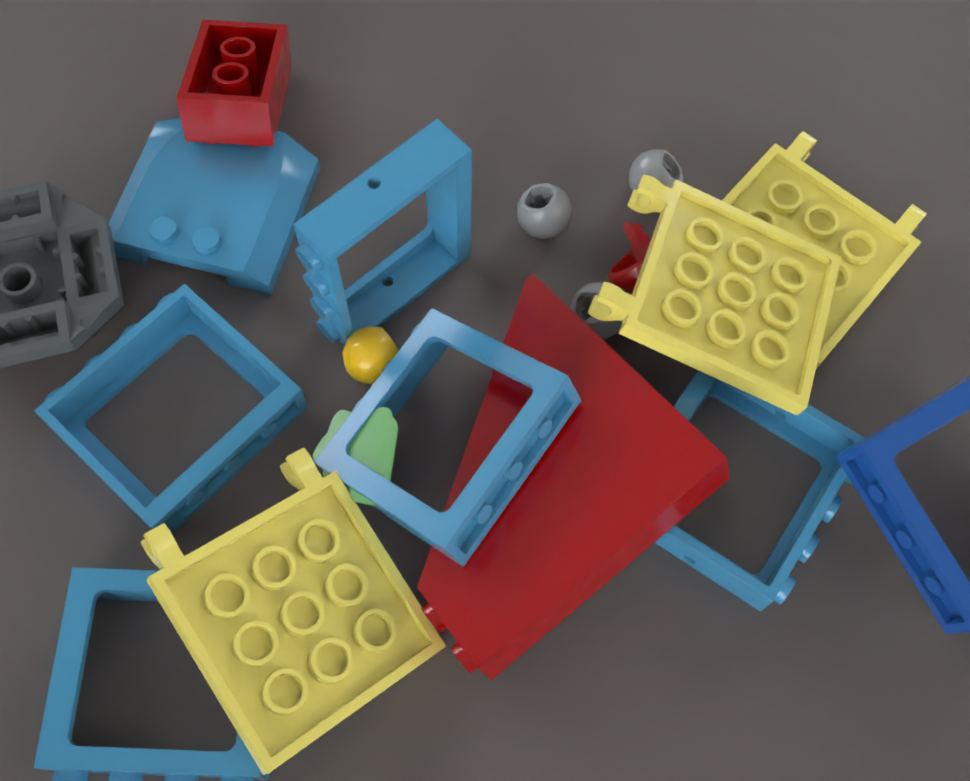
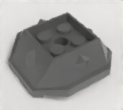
M48 181L0 191V368L77 350L89 338L95 337L100 328L124 307L112 231L107 220L84 204L65 195L62 190Z

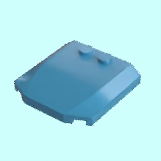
M181 118L157 121L108 223L112 231L116 258L144 265L148 258L222 275L226 277L228 284L231 286L272 295L295 236L293 224L302 218L319 174V160L286 133L277 131L274 147H252L249 145L221 143L207 144L204 142L185 141Z

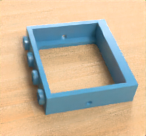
M438 118L293 224L299 244L295 248V252L305 266L306 273L303 274V279L312 291L313 297L310 298V303L319 315L316 324L331 343H335L338 340L345 346L346 339L357 329L366 326L382 327L471 256L472 149ZM426 191L428 219L426 227L344 290L337 258ZM386 281L393 282L391 286L383 285Z
M183 284L174 293L164 296L158 302L156 308L140 322L127 327L122 332L120 338L102 354L89 359L83 366L82 371L69 382L51 391L45 398L44 403L35 409L34 412L151 529L165 523L173 535L308 408L302 389L193 290L186 284ZM195 335L264 399L156 497L87 429V422L183 337Z
M431 308L421 323L413 329L411 336L395 357L387 363L382 374L365 396L357 402L352 413L314 463L329 474L336 471L344 484L377 505L372 507L464 567L582 400L568 375ZM450 346L533 389V392L450 509L445 512H437L349 456L348 449L375 409L387 407L392 411L393 418L396 417L438 359Z
M698 370L674 406L689 422L703 401L708 397H714L815 458L820 463V472L761 571L757 574L747 572L676 525L655 542L761 612L772 602L775 601L778 604H782L797 580L790 575L798 560L805 563L812 555L820 541V538L813 533L820 521L828 523L842 504L843 498L837 495V492L843 482L849 485L852 483L835 455L864 437L809 404L804 411L796 416Z
M72 567L34 768L53 771L52 781H87L89 773L109 774L108 781H143L144 775L165 776L164 781H199V777L220 778V781L270 780V773L262 774L238 733L233 748L224 752L77 746L74 744L72 733L96 601H159L147 583L148 577L157 572L155 570Z

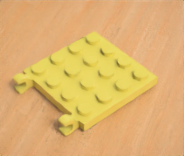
M802 131L786 150L775 143L722 201L841 257L817 369L920 245L921 241L912 236V233L927 213L911 204L896 224L805 163L811 154L809 152L810 149L816 144L817 140Z
M643 175L637 190L634 189L632 191L627 206L636 212L644 214L658 212L660 216L633 293L630 295L612 283L603 282L598 296L594 295L587 313L601 321H621L622 325L618 334L796 416L808 407L841 257L677 179L669 188L656 178Z
M304 447L288 455L285 458L287 462L280 465L281 471L288 482L299 490L297 493L185 556L165 523L143 535L145 539L141 541L151 561L160 569L148 577L147 583L263 775L269 774L446 647L435 627L421 610L420 603L358 505L351 499V494L337 472L334 471L322 477L312 457Z

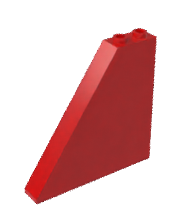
M531 274L524 282L503 344L568 375L582 401L465 566L462 567L431 546L417 585L418 590L428 602L421 608L425 616L439 633L448 628L457 640V643L451 647L456 658L470 674L478 668L491 681L730 479L727 457L534 274ZM493 370L444 512L450 509L531 397L533 389Z

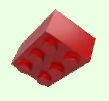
M202 19L176 97L185 141L204 142L207 144L221 143L249 145L252 147H274L292 70L287 25Z

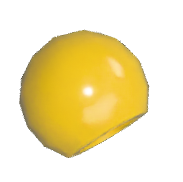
M366 326L357 329L346 339L342 355L346 371L354 380L363 384L373 385L382 374L384 367L395 357L399 350L382 327Z

